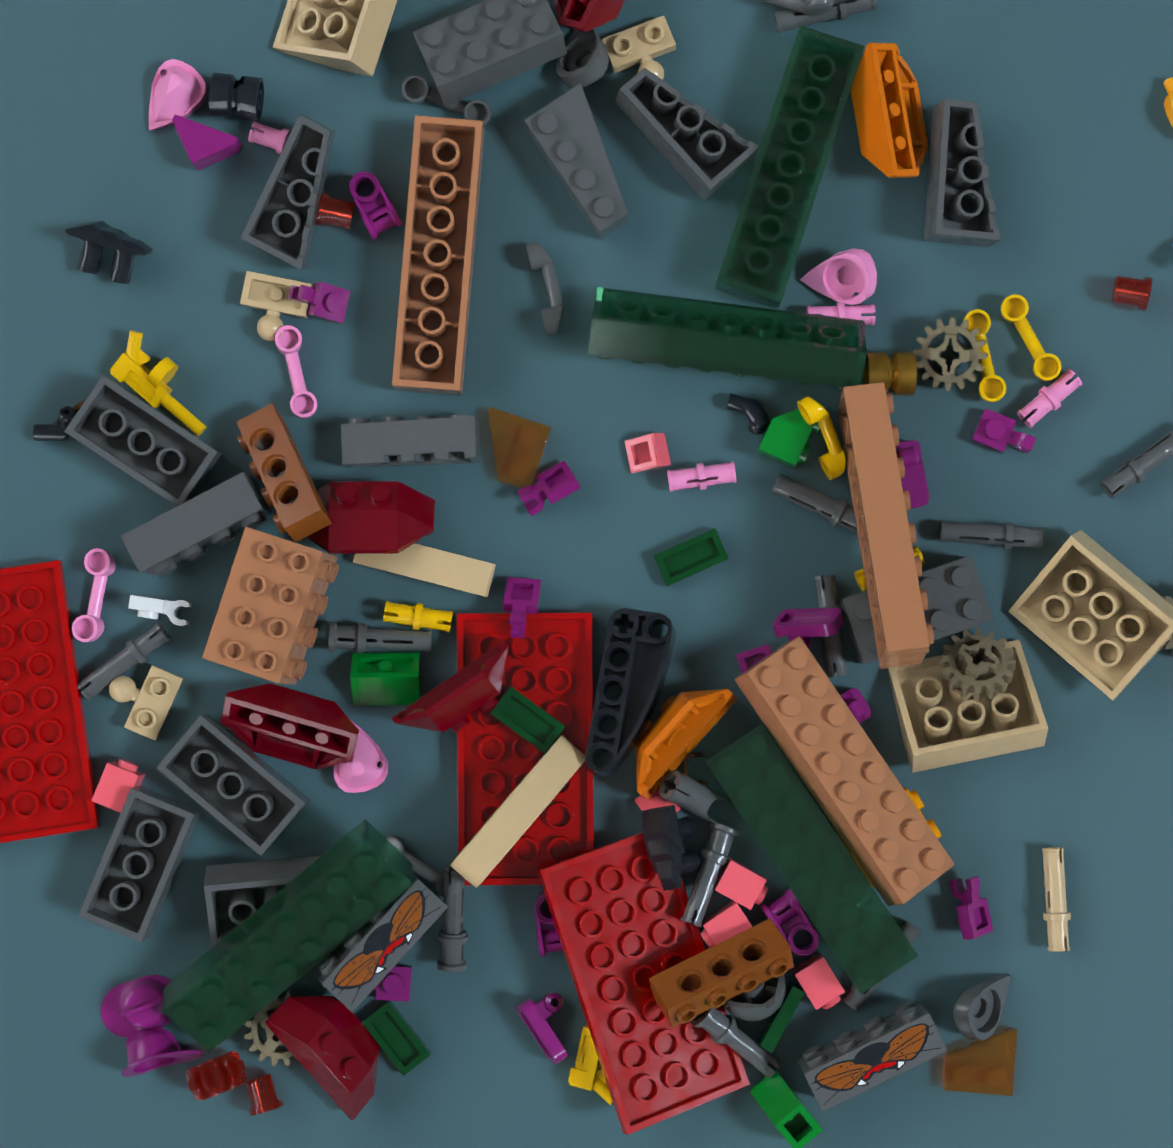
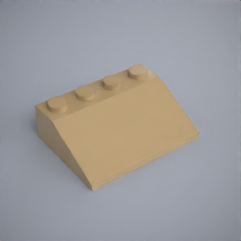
M288 0L272 48L276 51L345 72L373 76L397 0Z
M1082 530L1068 538L1008 611L1111 700H1114L1173 636V606Z
M1020 640L1009 641L1005 644L1004 649L1013 648L1014 650L1012 660L1016 661L1015 671H1013L1012 682L1006 683L1005 691L1000 693L994 689L992 699H989L985 693H981L979 700L975 701L973 693L970 692L963 698L961 697V688L959 687L951 691L949 689L951 679H942L944 668L940 667V659L943 655L925 658L918 665L888 668L903 744L912 773L1045 746L1048 725Z

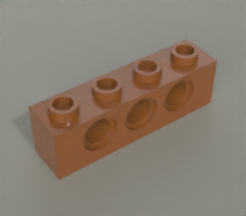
M273 403L238 420L236 423L241 431V435L237 436V439L246 454L250 453L253 461L249 462V466L258 481L262 479L265 485L260 490L269 507H275L277 514L272 517L281 534L287 532L297 542L332 524L285 420ZM284 471L282 475L277 477L280 472ZM297 497L294 502L288 504L293 498Z
M769 918L650 977L649 981L653 997L672 1028L681 1023H688L697 1015L711 1008L720 1007L727 1000L743 992H750L759 984L773 977L784 975L789 969L794 967L791 947L773 920ZM691 989H697L696 991L688 992Z

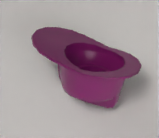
M157 974L143 976L119 984L110 989L103 998L101 1005L102 1020L106 1028L112 1033L125 1038L150 1028H162L171 1023L178 1014L181 1005L180 992L175 983L170 979Z
M157 1027L150 1028L127 1038L126 1049L129 1066L121 1074L123 1077L141 1075L160 1067L193 1061L202 1057L203 1052L199 1050L183 1051L171 1032Z

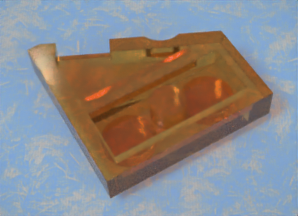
M490 407L488 413L498 481L521 489L526 486H532L551 427Z
M1009 1027L1003 1033L983 1041H975L966 1048H958L946 1053L942 1088L945 1091L1013 1096L1017 1030Z

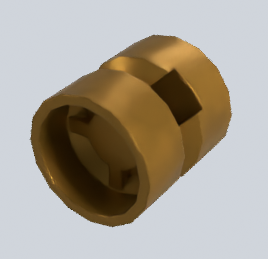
M866 352L863 370L864 384L884 382L886 393L891 389L893 394L898 396H913L917 382L915 353L898 352L889 358L886 352Z

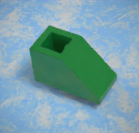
M799 409L772 418L756 452L793 469L797 462L802 464L805 462L811 449V445L806 442L811 431L818 433L820 429L819 424L816 422L808 425Z
M774 1069L776 1073L772 1077H764L749 1091L792 1148H802L822 1132L823 1129L817 1118L779 1072Z

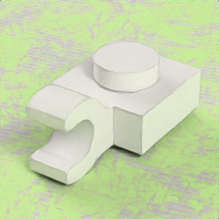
M130 595L128 608L138 610V617L158 619V614L162 613L166 614L173 624L186 626L189 625V621L181 620L177 616V611L180 607L191 608L192 603L185 600L169 601Z

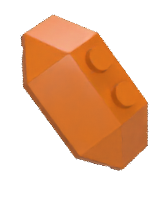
M869 43L865 47L850 88L861 154L889 178L917 177L920 174V167L929 147L918 82L907 62L900 56V50L896 43Z
M729 689L680 692L676 698L671 696L666 700L660 709L661 715L654 722H648L643 734L635 743L637 792L641 796L649 800L659 789L662 780L666 781L663 779L665 775L675 770L682 763V760L691 753L738 700Z

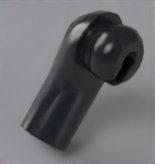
M730 393L727 410L745 414L750 422L749 431L755 435L764 434L766 427L770 424V420L761 403L756 399Z
M71 406L61 408L59 410L60 414L53 424H35L33 427L34 440H66L70 435L64 431L77 413L75 408Z

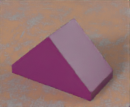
M174 114L172 121L191 163L198 171L241 152L243 144L238 137Z

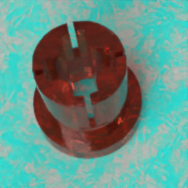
M322 192L316 225L323 226L324 223L350 229L355 203L329 197V193Z
M1117 276L1113 287L1112 302L1138 306V310L1146 311L1151 293L1152 278L1144 277L1141 280Z
M271 1073L245 1081L252 1106L249 1109L250 1116L284 1106L282 1099H278Z

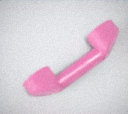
M286 325L277 330L275 345L277 350L285 355L294 392L290 401L291 411L296 417L307 419L315 414L317 400L311 392L307 391L298 351L302 345V335L296 327Z
M100 548L90 550L84 559L86 570L94 575L87 615L77 617L72 624V633L81 642H93L104 632V622L100 618L107 578L115 571L116 563L109 551Z

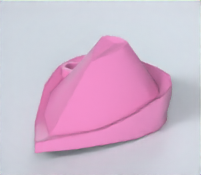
M171 59L165 61L158 68L151 87L149 131L173 124L174 114L186 118L204 105L207 98L206 82L192 66L183 61Z
M851 248L827 258L812 268L800 280L815 291L837 302L855 305L867 300L874 294L877 285V270L870 253L863 249Z
M352 721L359 730L354 756L350 762H341L334 765V779L338 787L344 792H367L385 781L388 774V761L375 741Z

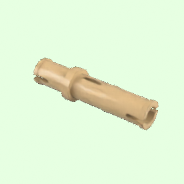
M1064 847L1042 848L1046 912L1043 913V920L1047 921V949L1052 952L1070 951L1068 920H1071V912H1067Z

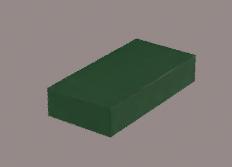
M715 528L653 556L666 586H670L729 559Z
M512 686L509 687L490 713L545 754L565 728L564 724Z
M789 981L781 1007L770 1016L758 1038L760 1047L771 1053L774 1051L805 994L801 986Z
M387 1001L362 1021V1024L403 1076L431 1054L392 1001Z

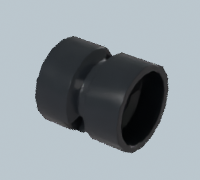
M214 73L209 89L210 115L213 117L232 118L234 114H237L240 120L260 121L264 105L263 78L242 76L240 80H237L235 75Z

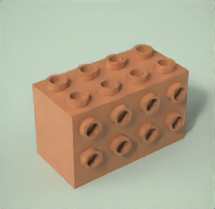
M245 527L202 658L278 684L296 685L297 679L301 680L307 668V661L304 660L308 647L312 648L317 638L318 629L314 627L318 615L322 616L326 610L328 596H325L329 583H333L337 577L339 564L336 561L338 557Z

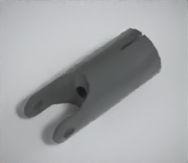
M676 770L670 771L663 778L673 785L663 780L660 784L659 791L662 798L710 823H719L707 815L710 805L715 800H722L732 805L731 801L724 795Z

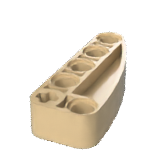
M561 735L456 856L450 866L477 888L584 763L586 756Z

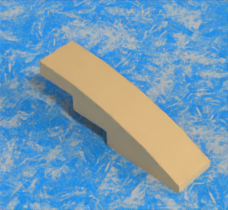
M413 544L398 554H355L353 563L484 597H488L496 564L419 544Z

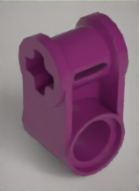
M365 171L356 173L350 180L349 189L372 239H377L379 233L395 225L398 227L402 226V221L391 200L387 198L375 175ZM363 182H370L375 186L373 193L368 197H361L357 194V188Z
M787 888L784 890L785 895L770 905H762L761 908L768 919L771 918L791 947V950L800 956H807L816 950L819 944V937L805 916V911L791 890ZM799 930H807L811 934V941L805 947H797L793 943L794 934Z
M544 890L538 894L535 901L536 932L540 957H546L547 953L563 951L552 915L545 913L540 906L546 899Z

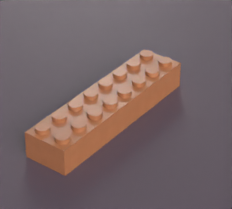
M415 115L392 386L398 391L460 396L463 394L485 134L483 121Z
M884 382L843 387L837 412L880 669L918 665L922 663L926 653H929V644L934 643L932 624L926 623L924 610H928V599L926 590L919 587L918 577L922 576V564L920 556H914L912 544L916 543V529L914 523H908L907 511L911 509L910 495L908 490H903L901 478H905V466L903 458H897L895 446H899V431L897 425H891L890 414L894 413L893 397L891 393L886 394Z
M800 636L786 642L734 679L887 906L905 904L955 865Z

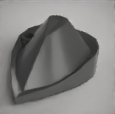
M594 29L587 32L573 30L565 44L567 54L559 57L556 65L557 74L570 89L581 83L582 87H586L592 83L599 82L606 72L609 62L605 44Z
M1011 975L997 976L971 987L952 1006L956 1027L963 1036L971 1040L979 1039L983 1041L994 1033L1002 1015Z

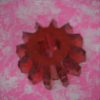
M227 1052L189 1068L186 1072L187 1084L195 1100H206L244 1084L247 1079L244 1071L246 1068L238 1052Z

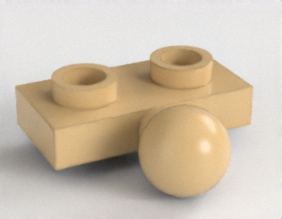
M664 15L602 39L614 73L640 64L638 73L646 68L663 80L664 69L662 65L652 59L676 50V43Z
M246 271L240 304L245 307L267 311L266 315L261 317L257 323V332L262 339L275 341L277 330L284 326L279 318L280 314L308 319L310 305L288 299L291 285L298 287L305 285L314 288L313 284Z
M152 665L141 689L136 688L135 682L130 677L118 676L113 679L109 685L110 696L120 703L130 700L135 702L124 728L156 741L184 678Z

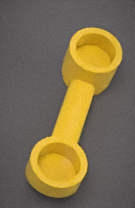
M1010 295L1001 304L1000 311L1005 321L1014 323L1033 357L1032 370L1034 375L1043 381L1053 380L1061 372V361L1056 355L1045 353L1025 317L1029 310L1027 300L1021 295Z
M980 309L970 311L964 318V321L966 319L969 320L967 329L972 331L978 327L980 331L975 337L977 340L986 339L987 341L986 334L991 326L990 316ZM987 342L984 346L980 347V351L987 352L988 357L979 360V363L984 365L985 369L981 372L982 381L979 384L978 392L983 400L993 403L1004 397L1007 388L1005 381L1000 376L995 375Z
M807 396L797 401V405L808 425L816 422L819 424L829 452L818 457L824 474L832 481L840 477L845 470V453L841 447L830 413L816 400Z

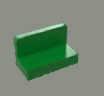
M353 653L350 674L353 704L355 706L411 705L421 698L419 682L420 653Z

